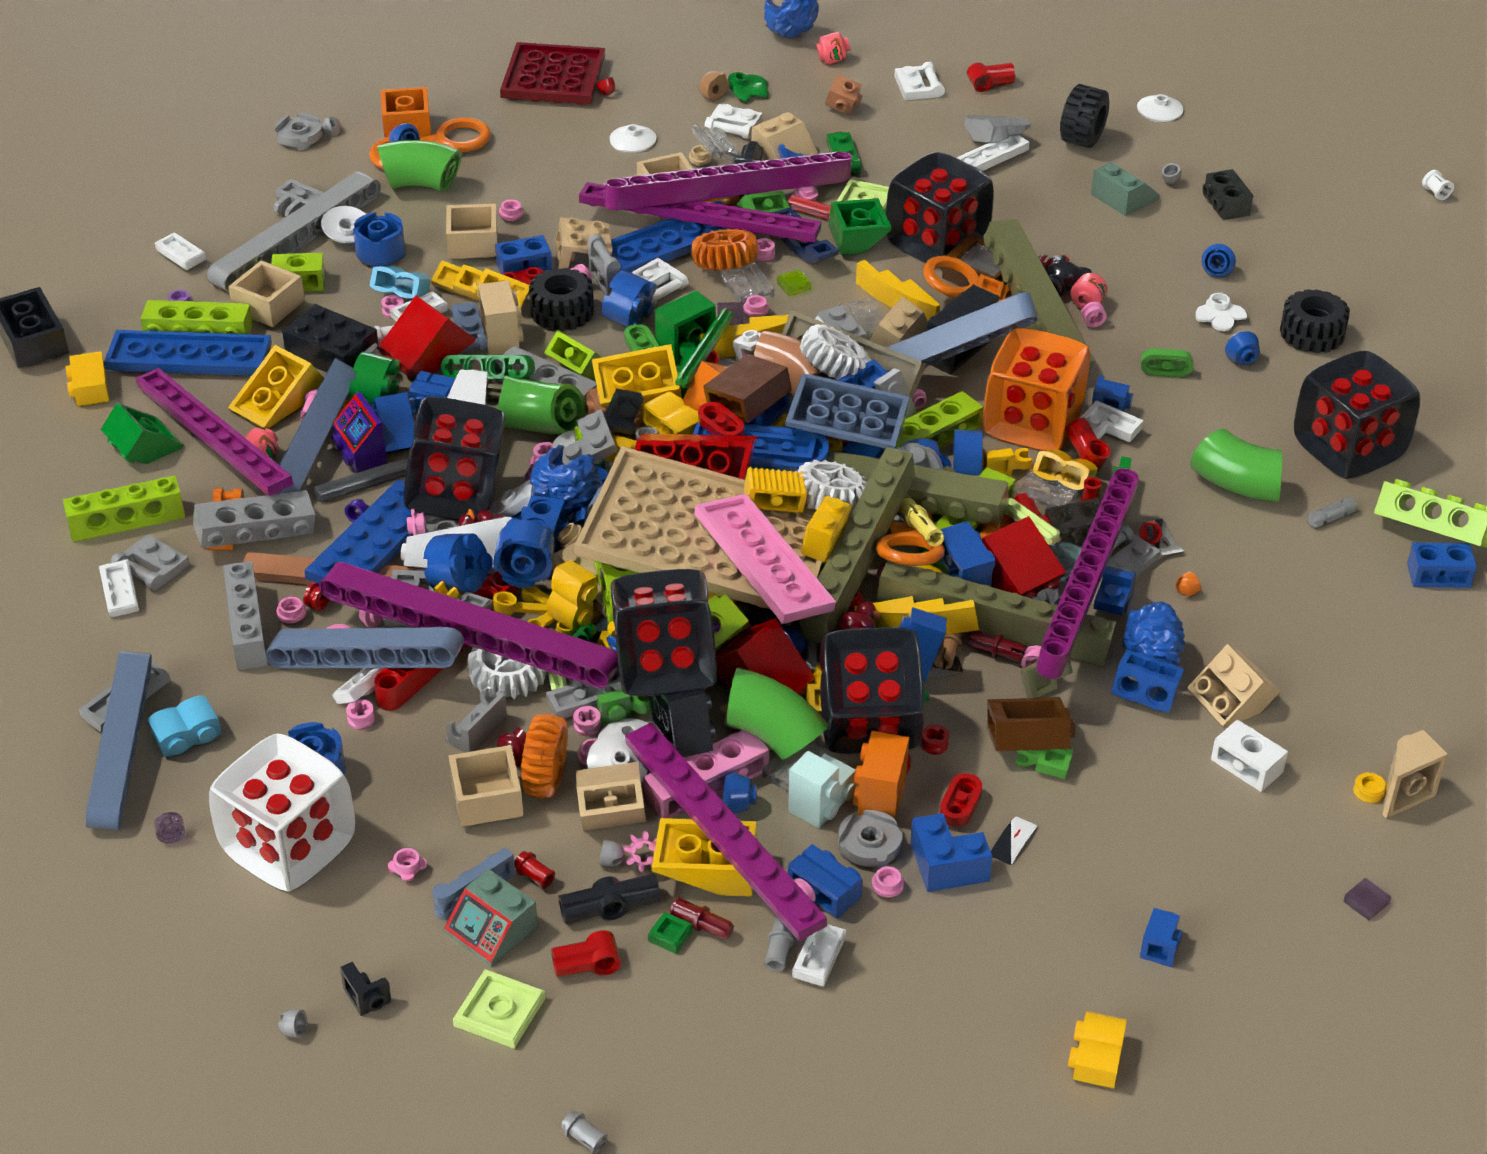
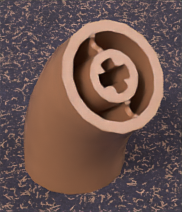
M764 331L756 343L754 356L788 367L792 391L789 393L793 397L795 396L802 373L836 380L821 372L818 368L813 367V364L806 360V357L801 353V340L782 333Z

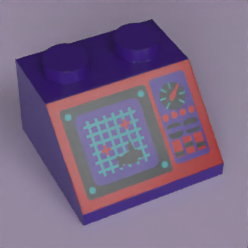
M355 393L333 422L334 435H331V440L334 448L342 452L346 466H351L355 473H359L387 464L382 422L362 393Z

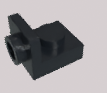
M616 388L605 412L611 431L618 434L635 435L637 429L634 419L644 400L642 393Z
M353 962L340 967L343 989L360 1016L379 1010L391 1002L390 985L386 977L371 983L365 972L360 973Z

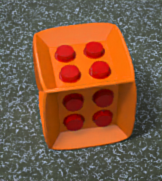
M1015 328L1010 331L993 361L986 386L983 417L985 433L1001 441L1035 450L1046 451L1055 449L1061 451L1069 440V436L1065 431L1068 423L1079 418L1089 375V347L1077 340L1028 328Z

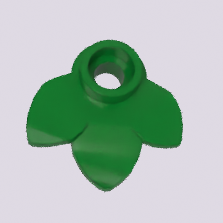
M742 72L731 73L728 76L729 89L740 100L747 102L750 96L766 99L769 97L768 88L766 87L768 81L763 77L754 74L745 75Z

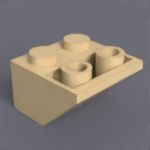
M1226 644L1187 687L1225 728L1229 727L1237 719L1243 721L1260 714L1281 692L1245 653L1229 644Z
M638 762L576 770L577 794L583 831L646 822Z

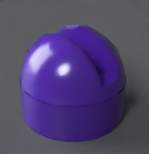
M362 499L353 500L346 505L345 515L353 523L369 508V505H366Z

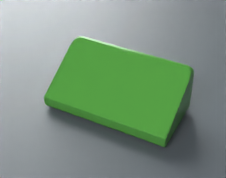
M783 191L744 195L737 203L739 208L769 213L790 208Z

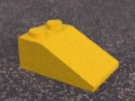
M671 344L592 359L601 407H608L616 388L642 393L644 400L640 409H642L643 404L666 392H672L682 398L680 385L675 383L678 374Z
M274 345L228 409L266 430L305 405V394L313 389L318 390L324 377L311 363Z
M660 818L652 872L718 895H753V888L692 819ZM741 821L758 840L757 822Z

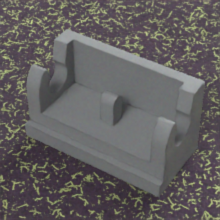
M485 687L480 693L481 702L457 726L454 721L447 725L446 743L465 753L475 751L507 718L504 693L498 691L494 695V700L489 697V689Z

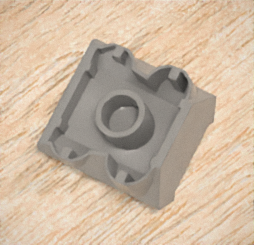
M966 115L963 123L973 141L988 143L1006 140L1012 134H1018L1031 128V124L1026 118Z

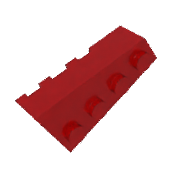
M643 433L637 439L634 450L745 480L747 469L751 465L758 436Z

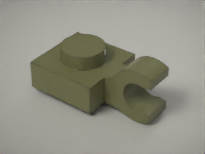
M1070 661L1067 662L1061 677L1073 673ZM1037 662L1020 669L1027 698H1037L1058 688L1056 682L1058 678L1050 679L1041 676L1036 670Z

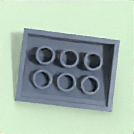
M802 373L785 421V426L881 448L895 449L905 423L909 397Z

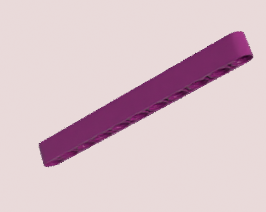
M830 152L613 178L606 181L605 207L610 210H626L848 182L851 178L852 155L847 152Z
M1119 468L1114 471L1042 641L1036 670L1045 678L1055 679L1061 677L1103 576V571L1107 566L1133 502L1139 477L1137 473L1130 469Z
M336 563L319 583L322 594L332 601L414 628H454L462 634L464 644L597 688H605L619 669L617 653L607 647L347 563Z

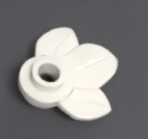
M1213 293L1207 299L1205 305L1197 308L1195 317L1198 322H1211L1214 329L1227 332L1233 328L1234 320H1244L1247 318V314L1241 306L1231 304L1230 298L1226 294Z

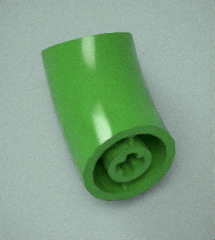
M403 140L377 146L383 168L392 189L420 186L444 192L455 179L462 159L460 150L431 141Z
M510 376L504 377L497 409L505 414V427L553 435H561L568 431L580 429L577 420L585 417L586 406L584 397L577 387L570 384L545 383Z
M1218 429L1210 433L1195 449L1190 461L1191 469L1203 478L1225 490L1247 498L1279 502L1282 450L1248 443L1234 436L1226 429Z
M741 668L736 669L727 710L728 726L745 730L760 738L782 760L804 748L827 729V722L818 711L789 687L757 672Z

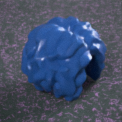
M766 0L764 3L766 27L775 34H781L782 37L795 38L802 32L809 31L814 26L813 23L818 17L819 4L817 0H784L782 6H776L772 0Z
M558 445L557 448L550 449L536 460L535 467H533L530 475V483L534 487V496L565 500V513L570 515L572 512L581 511L582 508H588L601 483L599 476L596 474L597 466L593 464L595 461L593 456L590 454L581 455L578 459H573L569 464L565 465L562 460L564 446Z
M1152 602L1150 605H1144L1137 611L1131 610L1122 640L1123 647L1181 668L1179 663L1181 662V652L1184 650L1183 646H1185L1183 622L1176 615L1175 609L1165 602Z

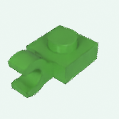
M622 689L597 695V707L601 714V725L613 721L617 722L624 718H631L630 711L640 714L651 712L648 696L626 695Z
M1074 749L1017 751L1018 755L1015 764L1022 767L1036 764V772L1066 779Z

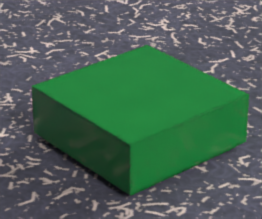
M663 912L649 931L648 942L677 954L693 932V924Z

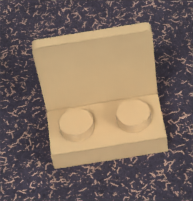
M560 217L555 239L557 268H569V263L574 262L575 252L589 254L588 239L594 234L602 236L605 241V247L612 255L609 224L601 221Z

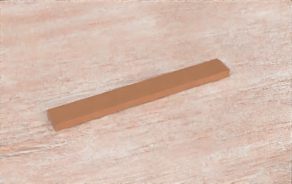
M246 552L243 562L252 561L255 580L310 585L313 581L305 579V569L316 558ZM385 565L378 574L391 578L392 570L424 571V569L428 568ZM422 584L421 588L429 590V585Z

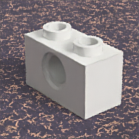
M1237 719L1215 738L1211 760L1262 792L1284 772L1288 751Z

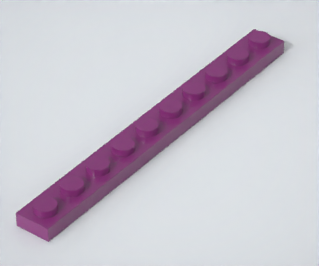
M586 182L579 193V203L588 204L593 207H605V185ZM703 201L625 210L635 212L636 214L678 219L683 222H695L707 226L745 229L754 234L796 239L801 242L815 243L821 231V221Z
M160 368L135 378L138 388L268 496L278 494L294 485L292 475Z
M652 722L625 735L626 745L798 941L827 926V917Z

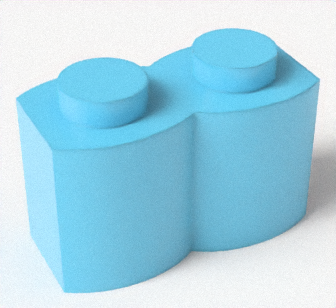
M379 266L374 267L372 270L370 286L379 292H394L404 298H414L415 295L420 297L429 292L431 278L420 272H406L399 267Z
M203 695L189 698L177 707L160 710L147 719L151 735L164 757L180 755L193 745L211 742L222 734L219 719Z

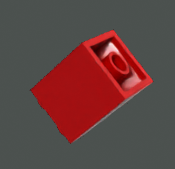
M415 295L379 346L387 352L386 357L400 360V363L403 364L400 369L413 378L420 371L431 374L435 373L441 368L442 361L446 356L460 354L472 345L476 339L444 314Z
M1030 516L982 538V543L988 551L993 553L995 558V567H993L992 588L1033 598L1037 597L1041 590L1048 588L1055 590L1060 586L1059 581L1066 571Z
M776 618L741 631L716 653L717 677L730 689L737 668L757 672L789 687L800 696L806 692L807 685L815 678Z

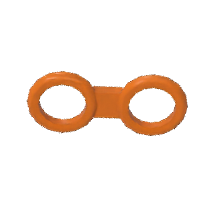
M461 117L442 123L437 128L435 134L421 137L420 140L448 145L460 150L461 153L480 149L487 144L491 132L489 127L482 121ZM458 128H471L480 133L476 139L467 142H455L445 137L448 132ZM389 137L377 141L369 152L371 162L381 169L384 168L377 146L389 143Z
M936 256L930 258L923 266V275L927 283L936 291L949 297L957 298L961 292H965L973 284L998 295L999 301L1012 295L1008 284L1004 285L1003 282L983 274L979 276L976 270L969 264L957 258ZM939 267L955 269L968 279L970 285L966 287L949 285L936 275L934 269Z
M928 513V517L933 521V515ZM898 520L892 521L888 529V535L878 539L875 547L880 557L896 564L923 566L936 563L944 557L945 552L942 544L936 547L930 546L915 528L910 527L906 521ZM920 546L930 551L924 553H904L890 547Z

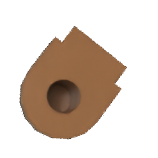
M709 71L701 78L699 83V90L702 96L712 101L721 98L726 94V90L729 89L724 72Z

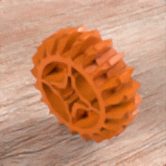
M720 229L719 231H711L696 237L692 241L691 255L694 264L704 270L722 271L734 268L739 269L741 266L753 263L758 258V241L756 240V235L745 229Z
M545 713V715L537 714L532 719L529 731L526 733L521 764V785L524 793L534 796V798H552L558 792L565 768L569 737L567 735V723L563 717Z

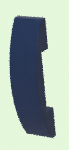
M791 207L774 212L775 214L802 218ZM781 238L797 256L809 262H818L839 255V250L827 239L823 241L816 239L814 243Z

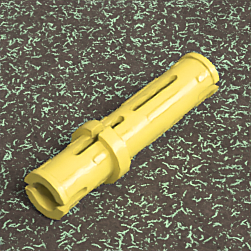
M904 498L899 510L905 516L906 523L910 527L915 528L930 546L936 547L942 544L944 541L943 531L928 517L925 508L917 505L912 498Z

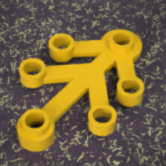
M536 585L522 589L521 598L526 602H517L516 596L509 592H498L493 597L492 609L495 612L511 616L514 612L543 614L536 619H529L527 621L542 627H546L556 621L547 612L550 596L542 592ZM594 606V615L590 622L592 624L597 623L603 615ZM557 622L555 631L569 636L573 635L571 629Z

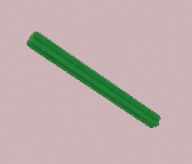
M723 308L679 372L675 380L676 385H681L682 389L688 388L701 362L706 361L734 317L733 311H729L727 308Z

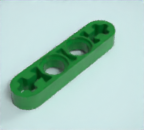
M449 355L443 359L441 364L443 375L451 378H456L460 371L452 370V364H463V370H473L472 365L475 360H478L481 364L480 371L487 372V379H504L505 376L527 379L535 371V363L527 355ZM497 360L503 363V371L500 374H497L494 368ZM512 364H524V370H512Z

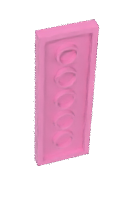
M747 494L696 505L695 516L782 624L834 611L836 604L834 598Z

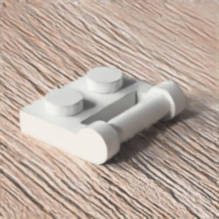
M925 62L922 66L917 67L905 66L895 69L894 77L905 101L937 98L945 93V88L938 81L935 74L936 69L932 62ZM922 77L928 78L931 87L925 86Z
M719 104L712 115L706 118L704 128L705 131L713 132L717 130L741 135L742 138L750 140L752 137V127L762 122V113L752 109Z
M659 258L631 272L657 284V287L671 280V282L656 289L652 299L655 305L659 299L677 289L682 290L689 285V281L683 273Z

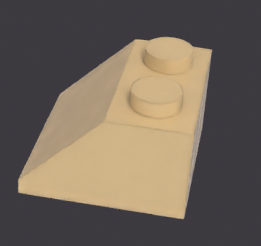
M790 112L783 113L752 127L751 141H756L763 147V160L780 159L778 151L780 144H784L785 148L798 155L799 153L803 155L817 154V150L804 122Z
M901 297L878 324L870 341L884 347H889L926 332L928 321L924 311L904 297Z
M1424 730L1411 735L1407 734L1400 738L1396 744L1387 780L1382 812L1386 819L1436 796L1448 754Z

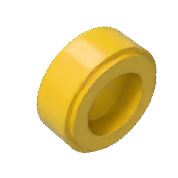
M1362 773L1355 779L1353 792L1358 799L1364 802L1377 803L1384 798L1387 784L1381 776L1375 773Z

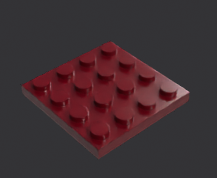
M517 42L500 89V97L510 100H531L534 102L551 101L555 103H576L578 105L591 104L605 59V48Z

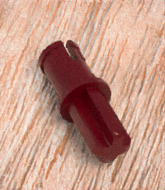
M979 630L971 631L967 640L969 646L990 652L993 657L999 655L1018 663L1022 662V656L1028 648L1027 645L1003 639V635L999 634L997 637Z
M681 897L676 898L671 905L670 914L692 923L694 930L698 932L704 930L727 940L734 930V925L731 921L711 913L710 908L707 906L700 907Z

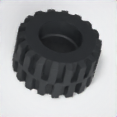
M1080 83L1073 88L1066 100L1061 116L1060 135L1062 141L1087 148H1092L1097 143L1104 130L1109 113V93L1106 90Z
M553 268V270L543 271V274H538L535 276V279L531 280L529 286L531 317L541 327H548L549 330H573L578 326L582 327L585 325V322H589L592 319L591 316L594 315L592 280L585 273H579V270Z
M1306 289L1303 292L1297 291L1285 301L1280 325L1281 336L1285 339L1286 343L1305 352H1330L1331 349L1339 348V345H1342L1344 342L1350 309L1344 300H1340L1339 296L1332 295L1331 292L1317 289Z

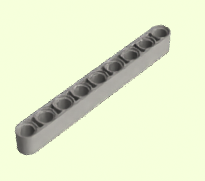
M355 172L213 263L207 272L208 281L229 292L228 286L259 261L271 264L272 254H292L324 233L321 221L323 215L328 210L338 206H350L360 209L373 201L380 193V182L364 173Z

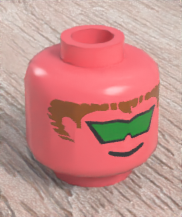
M839 32L820 37L819 43L816 44L820 60L825 61L826 64L844 61L847 58V51L851 50L848 38H843Z
M1095 273L1083 274L1072 286L1070 292L1071 299L1080 309L1090 302L1102 303L1108 293L1107 284L1101 276Z
M253 428L245 436L248 441L272 460L278 455V437L270 429Z

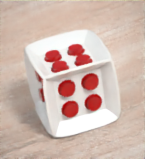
M273 734L257 743L225 769L210 787V812L215 834L221 847L240 866L280 890L292 891L306 883L347 846L355 831L352 795L344 774L336 765L316 751L283 734Z

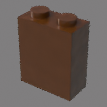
M746 354L703 385L706 402L722 404L746 423L752 421L792 391L788 367L750 354Z

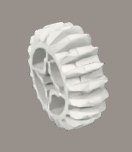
M815 324L806 331L801 340L800 349L806 360L811 362L813 367L818 368L821 372L836 380L849 373L852 375L857 374L858 368L864 369L866 367L865 364L871 361L863 346H860L856 340L851 339L849 335H845L842 331L835 330L833 327L829 328L826 325Z
M813 460V462H805L804 465L799 466L797 471L798 473L801 471L804 473L802 475L805 478L804 483L807 488L805 504H807L808 509L817 510L824 496H830L851 505L852 508L849 516L852 514L869 481L864 477L863 473L856 472L854 467L849 468L846 464H838L836 461L828 462L823 460L820 462Z
M472 647L467 659L468 675L473 687L478 688L480 693L487 687L491 699L494 698L498 691L504 693L505 697H512L514 700L520 694L527 697L528 691L536 692L538 685H543L548 672Z

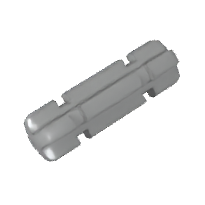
M1347 497L1324 506L1319 510L1308 513L1307 522L1312 528H1317L1345 515L1352 514L1357 510V501H1354L1352 497Z

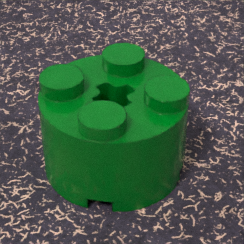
M361 352L353 368V371L356 372L355 380H350L349 401L355 393L361 392L371 406L375 398L397 394L400 380L396 379V375L399 372L400 360L369 352Z

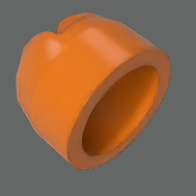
M1187 571L1177 579L1176 590L1181 595L1192 596L1201 591V584L1193 572Z

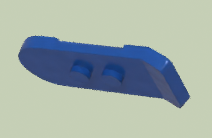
M699 423L696 424L693 435H712ZM744 423V436H758L750 465L753 469L757 467L764 470L768 468L775 471L780 469L781 472L783 470L794 472L798 471L799 466L804 465L805 462H813V460L822 462L823 460L827 461L829 458V444L823 434L792 427Z

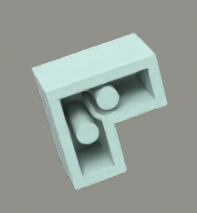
M807 751L789 769L788 812L820 829L827 820H832L836 816L839 807L846 800L849 801L854 796L857 784H854L856 769L825 753L822 757H819Z

